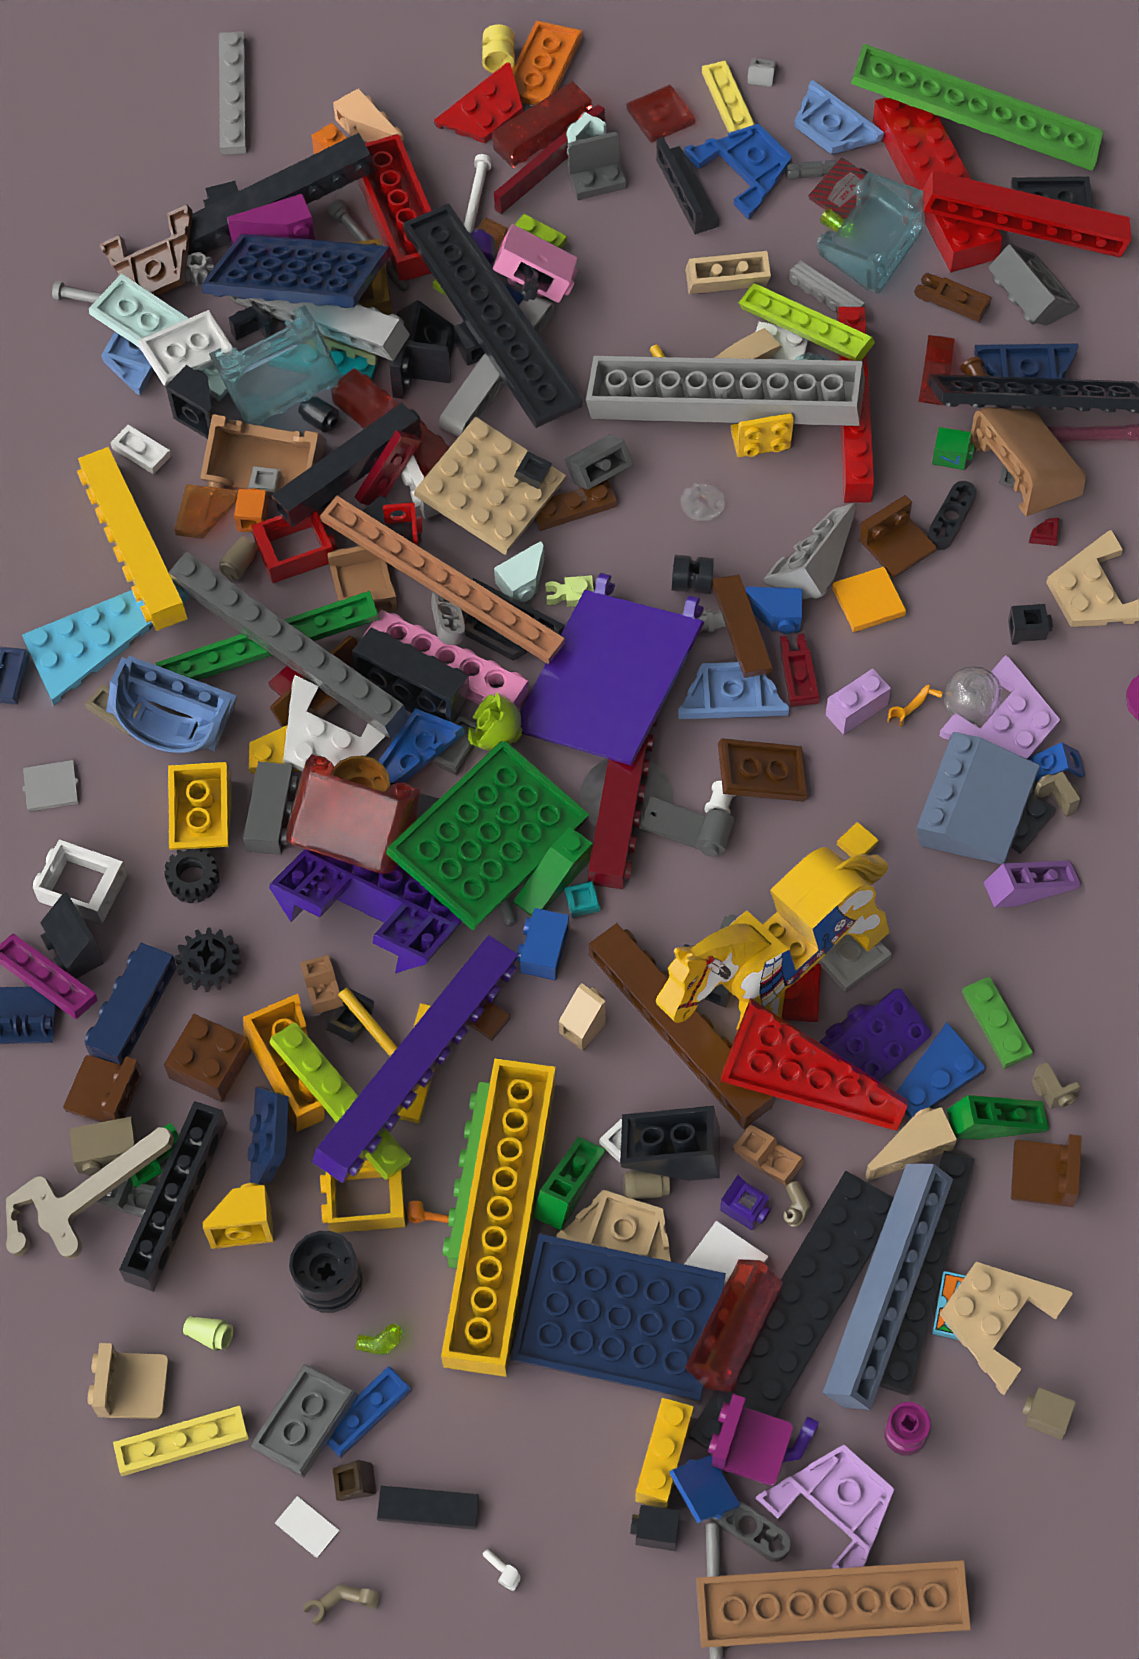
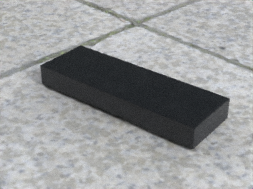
M381 1485L377 1520L476 1530L479 1494Z

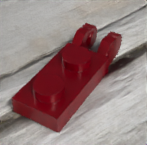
M804 633L797 634L796 643L798 651H790L787 636H780L781 661L790 707L819 704V694L810 649H807Z

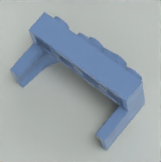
M128 656L127 659L121 658L111 678L106 712L112 713L130 735L152 748L171 753L197 752L204 749L215 752L234 709L237 695ZM142 702L140 709L134 719L133 714L138 706V703ZM150 702L184 713L192 718L168 713L152 705ZM196 724H198V726H197V728H196V731H195L193 737L191 738V736H192V734H193V732H194V729H195V727H196Z

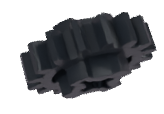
M211 927L207 928L206 934H201L197 929L195 930V938L192 939L188 935L185 936L186 946L178 945L180 954L175 955V961L178 965L176 969L179 975H183L182 979L185 984L192 982L194 990H197L200 985L204 986L205 992H209L212 985H215L217 990H221V982L224 981L231 984L229 975H238L239 973L236 966L241 964L240 955H237L240 953L237 944H234L231 935L224 938V933L221 929L216 934L212 933ZM215 945H218L223 949H218Z

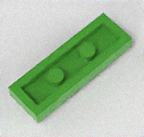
M990 976L963 987L962 994L1003 1068L1005 1069L1031 1058L1033 1052Z

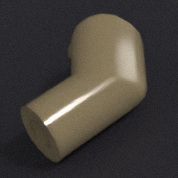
M794 1181L785 1187L792 1203L789 1209L784 1212L783 1217L788 1225L797 1227L804 1223L811 1205L800 1182Z

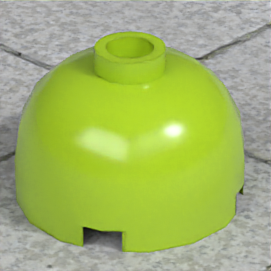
M495 693L496 696L488 695L480 703L473 715V718L477 720L476 731L474 732L475 728L470 726L468 730L470 744L486 751H491L500 741H506L511 745L517 742L522 734L520 711L514 702L499 693Z

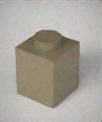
M1038 1387L1034 1397L1028 1395L1022 1413L1027 1415L1024 1426L1062 1440L1076 1401Z

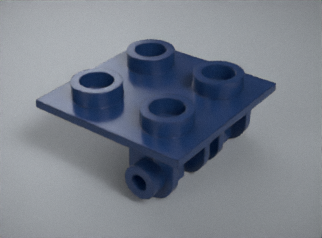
M0 987V1044L53 1043L56 1005L32 987Z

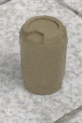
M240 537L219 563L220 572L231 580L240 579L256 557L258 552L256 543L247 537Z
M637 1170L623 1173L625 1197L638 1200L658 1198L670 1194V1182L667 1176Z

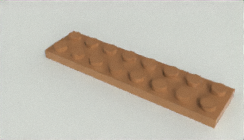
M964 1560L696 1577L701 1648L971 1630Z

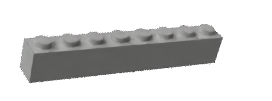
M229 296L234 303L248 308L257 304L262 313L267 312L272 317L394 361L410 336L403 325L404 321L394 314H390V316L385 315L374 307L366 308L358 302L355 307L341 308L336 305L316 306L313 303L303 302L292 304L281 300L265 301L258 298L240 299L236 296Z

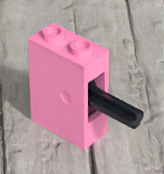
M511 224L500 245L493 270L508 277L507 281L509 284L516 285L518 282L523 285L521 294L524 296L523 300L527 302L529 299L535 300L536 296L542 298L544 295L559 303L563 295L568 296L575 283L573 280L578 272V269L575 268L576 256Z

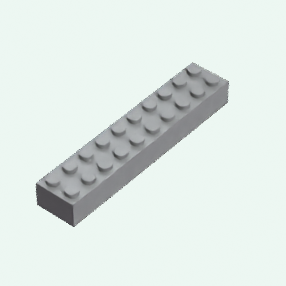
M594 356L586 403L591 419L739 423L792 413L794 418L793 424L859 426L865 376L863 361Z

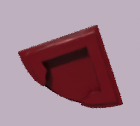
M1048 518L1045 522L1034 527L1030 534L1029 543L1056 546L1058 542L1059 518Z

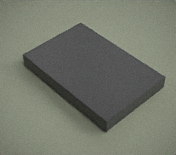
M304 1364L250 1446L258 1453L304 1478L358 1394L355 1390Z

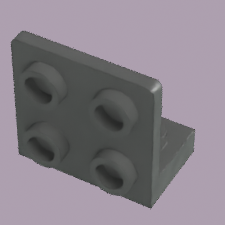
M617 131L578 139L568 143L569 179L577 200L626 189V179L619 164V134Z

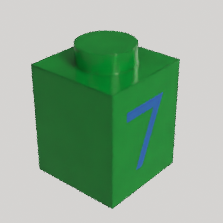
M939 427L932 465L964 470L966 459L972 460L975 444L969 443L971 432Z

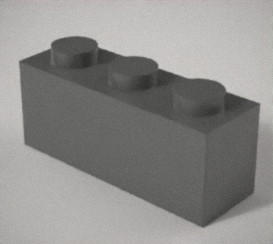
M258 761L243 837L247 852L281 855L283 845L288 844L289 827H287V821L292 819L294 814V802H291L293 793L297 794L299 787V777L295 776L293 765Z

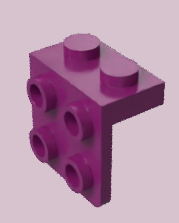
M733 1394L730 1404L724 1402L718 1421L723 1423L720 1435L713 1434L708 1452L713 1454L712 1466L772 1486L777 1481L793 1426L790 1422L746 1408V1398Z

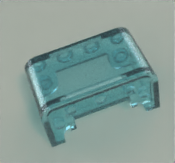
M306 305L293 310L295 319L292 323L289 320L284 322L287 328L240 352L235 347L231 349L232 354L223 353L221 348L209 353L244 423L261 425L267 418L275 414L284 413L296 403L307 401L314 394L337 385L341 373L316 321Z

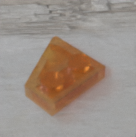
M186 484L174 528L175 535L203 539L236 503L238 490Z

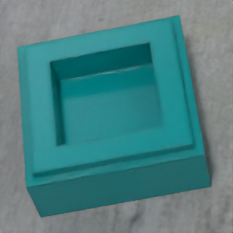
M593 881L564 888L571 918L600 911V904Z

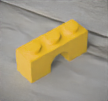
M666 1398L661 1399L635 1491L636 1502L659 1508H668L675 1483L669 1472L678 1467L682 1449L685 1446L691 1425L694 1406Z

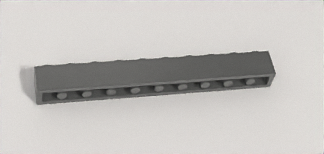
M187 551L168 572L176 587L305 679L319 686L318 688L388 738L392 739L409 718L401 702Z

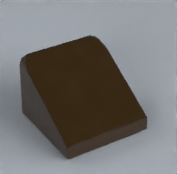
M356 1460L333 1468L336 1501L368 1497L376 1494L374 1470L371 1462Z

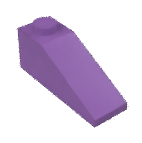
M1070 860L1003 863L983 882L994 908L1020 906L1075 890L1081 886Z

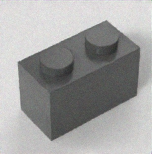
M611 434L564 459L573 482L587 490L633 465L625 441Z

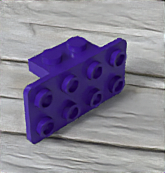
M893 989L876 1005L857 1004L847 1012L848 1017L841 1023L838 1022L830 1026L825 1031L826 1036L819 1043L880 1082L931 1036V1030L903 990Z

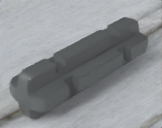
M825 160V163H822V161L801 162V165L790 163L786 168L788 179H798V176L802 178L822 177V174L826 175L833 168L836 161Z

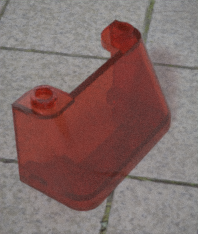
M311 754L305 762L287 825V840L293 845L377 873L393 872L398 867V864L386 854V850L416 821L420 789L401 782L391 785L385 792L333 776V763L326 757Z

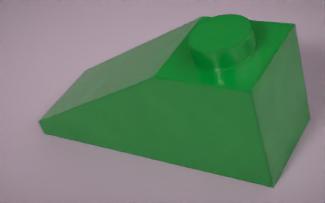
M569 827L550 847L515 898L514 904L531 917L534 908L546 910L564 891V888L568 887L590 863L592 842Z
M967 1095L947 1109L950 1126L955 1137L959 1139L982 1140L1042 1133L1049 1130L1043 1101Z
M577 1137L541 1188L533 1217L561 1230L575 1210L606 1149L581 1137Z

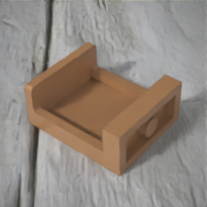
M362 546L348 549L341 548L328 553L330 571L338 601L370 591L378 614L381 610L387 613L398 611L394 587H392L386 561Z

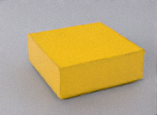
M856 822L837 840V846L850 857L860 854L868 855L878 845L879 840L861 824Z

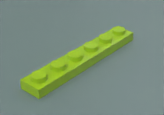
M756 283L752 284L738 302L741 309L852 361H862L875 344L871 336Z
M294 1022L273 1035L269 1043L337 1123L358 1095L298 1024ZM385 1129L380 1136L383 1140L373 1154L367 1152L365 1157L386 1181L399 1170L409 1165L411 1158Z

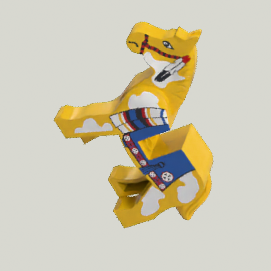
M821 847L812 851L770 889L777 912L763 925L749 911H745L728 927L707 936L695 946L675 948L676 959L667 968L669 970V978L657 996L656 1004L675 1023H680L694 1013L698 1003L708 996L717 985L722 984L732 995L739 999L740 1020L736 1027L737 1031L750 998L782 1018L785 990L815 966L845 935H850L869 952L890 933L885 912L875 904L876 891L872 886L887 872L888 863L879 855L866 854L856 855L844 861L829 847Z

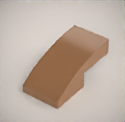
M329 955L300 962L314 1014L343 1007L342 999L338 996L340 991Z
M751 1124L732 1147L743 1159L784 1186L790 1184L804 1165L801 1156L777 1144L775 1137Z

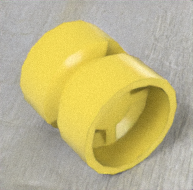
M505 25L489 26L484 30L482 36L483 67L487 71L494 73L505 63L509 62L511 68H513L514 32Z

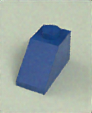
M746 586V594L753 614L771 631H780L786 634L800 632L802 589Z

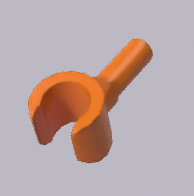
M410 1201L407 1204V1218L411 1223H420L424 1220L448 1223L449 1215L424 1211L422 1201Z

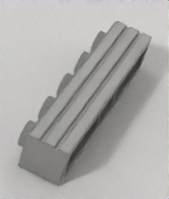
M801 260L790 270L789 281L793 285L800 287L805 293L812 295L819 302L827 305L832 311L838 312V307H864L865 305L863 301Z

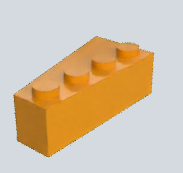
M297 993L244 1016L243 1034L247 1037L249 1045L273 1090L289 1096L288 1118L295 1131L299 1132L323 1121L325 1108L269 1043L273 1035L294 1022L307 1035L306 1023L301 1010L299 994Z

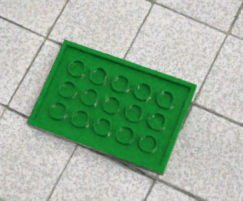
M500 741L387 848L386 854L474 931L535 871L550 847L569 827L576 831L588 819L590 814L506 741Z

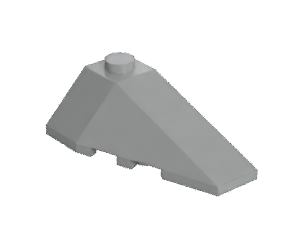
M852 503L832 509L812 528L813 535L797 542L793 546L796 551L788 559L782 557L775 563L763 579L765 583L774 588L802 589V600L812 597L817 599L826 594L828 586L835 578L857 508L855 504Z

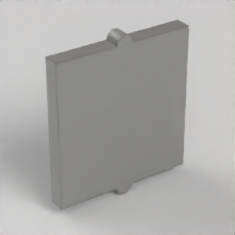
M73 760L23 768L25 786L22 787V790L26 794L28 812L78 804L77 785H79V781L75 776Z

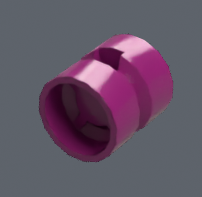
M903 1402L891 1410L884 1430V1437L888 1447L893 1452L900 1455H912L919 1452L924 1446L931 1428L930 1417L927 1411L921 1405L914 1402Z

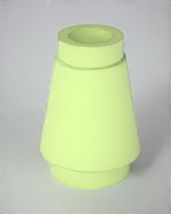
M189 1316L184 1323L183 1333L214 1351L219 1349L226 1350L233 1337V1326L229 1325L226 1320Z

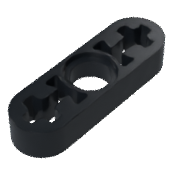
M968 481L956 482L933 520L928 531V538L936 545V550L947 549L952 544L973 506L976 488L972 483ZM963 492L967 493V495L963 497L961 504L958 503L959 495H961ZM955 511L958 513L959 518L950 520L945 517L944 513ZM942 527L946 528L945 536H942L941 539L937 538L936 536L940 534Z

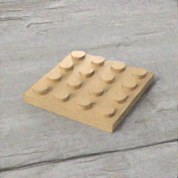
M475 417L417 486L414 496L506 555L564 483L566 475L551 466L539 489L515 478V472L528 450Z

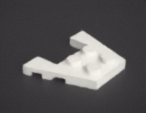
M295 675L291 687L283 763L293 765V768L329 784L331 771L339 761L350 756H367L386 736L368 723L362 736L359 737L307 712L319 686Z

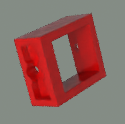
M315 511L293 528L281 515L251 525L254 542L258 546L259 554L272 584L329 564L328 553L337 550L332 534H326L327 524L321 521L320 515L322 513L318 514ZM312 527L321 547L278 562L270 541Z

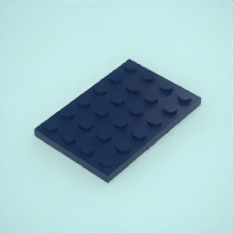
M240 234L202 282L203 294H213L216 297L236 296L240 299L281 300L292 304L303 302L313 303L316 306L336 305L341 308L355 307L389 258V246Z
M539 1234L511 1360L700 1402L726 1273Z

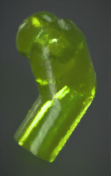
M392 1323L387 1325L376 1337L359 1334L355 1349L385 1355L400 1343L402 1329L399 1325Z

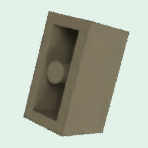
M131 1117L69 1128L73 1163L78 1173L86 1175L97 1173L137 1144L136 1128Z

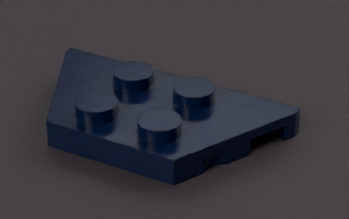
M1078 343L975 345L974 355L983 359V368L990 376L1064 379L1079 346Z
M262 1087L255 1088L254 1114L249 1124V1130L253 1132L252 1143L248 1149V1161H251L250 1183H257L259 1185H263L264 1182H272L278 1167L286 1156L289 1096Z

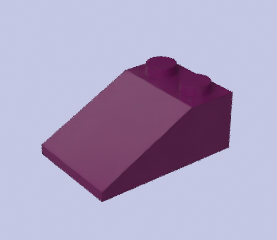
M302 194L227 217L232 245L240 234L315 240L312 216Z

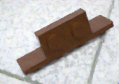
M348 636L330 653L353 668V649L358 643L354 637ZM291 688L270 706L272 713L282 727L288 725ZM318 688L307 712L323 718L339 702Z

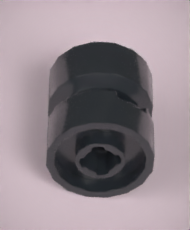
M675 554L671 590L687 592L690 588H693L695 593L711 594L714 558L698 557L696 560H692L691 556Z

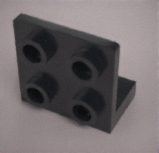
M406 340L394 361L390 360L389 364L393 398H404L405 390L411 387L412 378L450 383L449 347Z

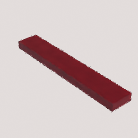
M599 104L588 112V114L598 117L605 122V108ZM567 131L494 192L495 211L502 215L568 158Z

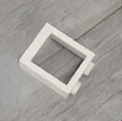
M58 840L55 848H51L47 854L46 865L42 873H38L33 882V890L38 901L53 907L62 894L52 890L67 861L104 873L89 904L71 898L81 917L103 924L128 875L123 861Z

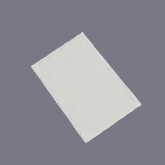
M298 1496L275 1522L277 1526L316 1558L339 1532L336 1527Z

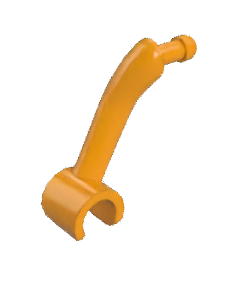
M930 684L926 685L904 708L899 706L890 708L887 722L889 723L892 717H899V726H903L905 717L917 709L925 701L928 694L940 698L943 692L931 689Z

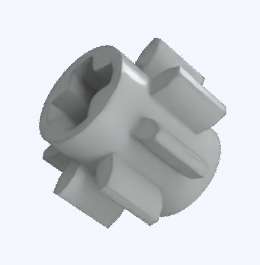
M201 252L188 255L185 280L187 282L191 280L196 286L201 285L214 269L211 256L206 257Z

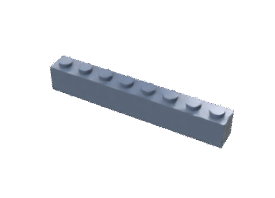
M906 1164L822 1392L843 1408L871 1410L953 1181L949 1175L935 1164Z

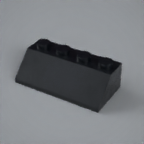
M372 627L353 649V669L401 702L408 712L412 713L416 708L452 723L457 720L469 693V676L462 670L452 668L442 663L438 658L428 656L416 650L414 646L407 643L404 644L392 638L388 633L380 632Z

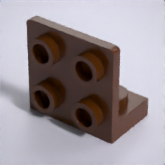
M906 495L861 522L859 541L885 567L892 577L900 575L936 551V545L910 519L912 501Z
M86 1055L63 1105L64 1110L98 1122L124 1118L143 1075L138 1060L126 1056L123 1064L119 1065Z
M1069 1134L1065 1145L1015 1140L1011 1199L1074 1207L1079 1195L1082 1135Z

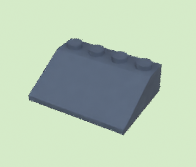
M953 732L916 827L920 846L1001 865L1006 863L1040 766L981 737Z

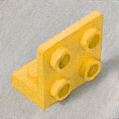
M792 413L732 424L731 435L737 457H753L761 453L781 452L785 449H790L794 420Z

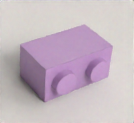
M871 669L828 697L826 716L844 735L888 706L891 688L874 669Z

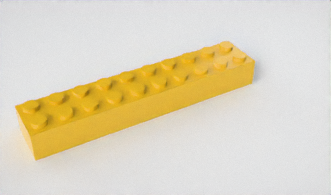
M494 1058L441 1353L443 1368L507 1377L556 1085V1068L554 1066Z

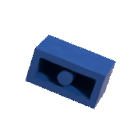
M534 908L532 918L527 917L523 930V935H527L525 944H519L517 950L518 957L516 961L520 962L521 973L556 981L570 929L569 915Z

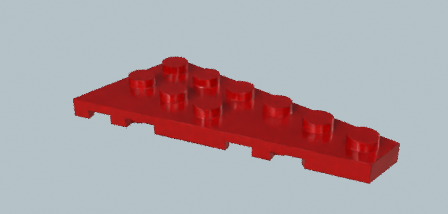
M750 998L722 1070L721 1082L891 1130H898L908 1106L907 1099Z

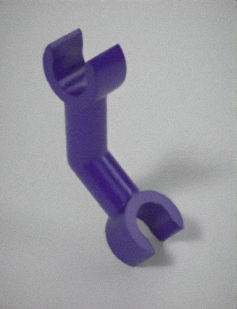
M807 1416L793 1447L787 1448L783 1462L795 1461L803 1457L819 1426L818 1421Z

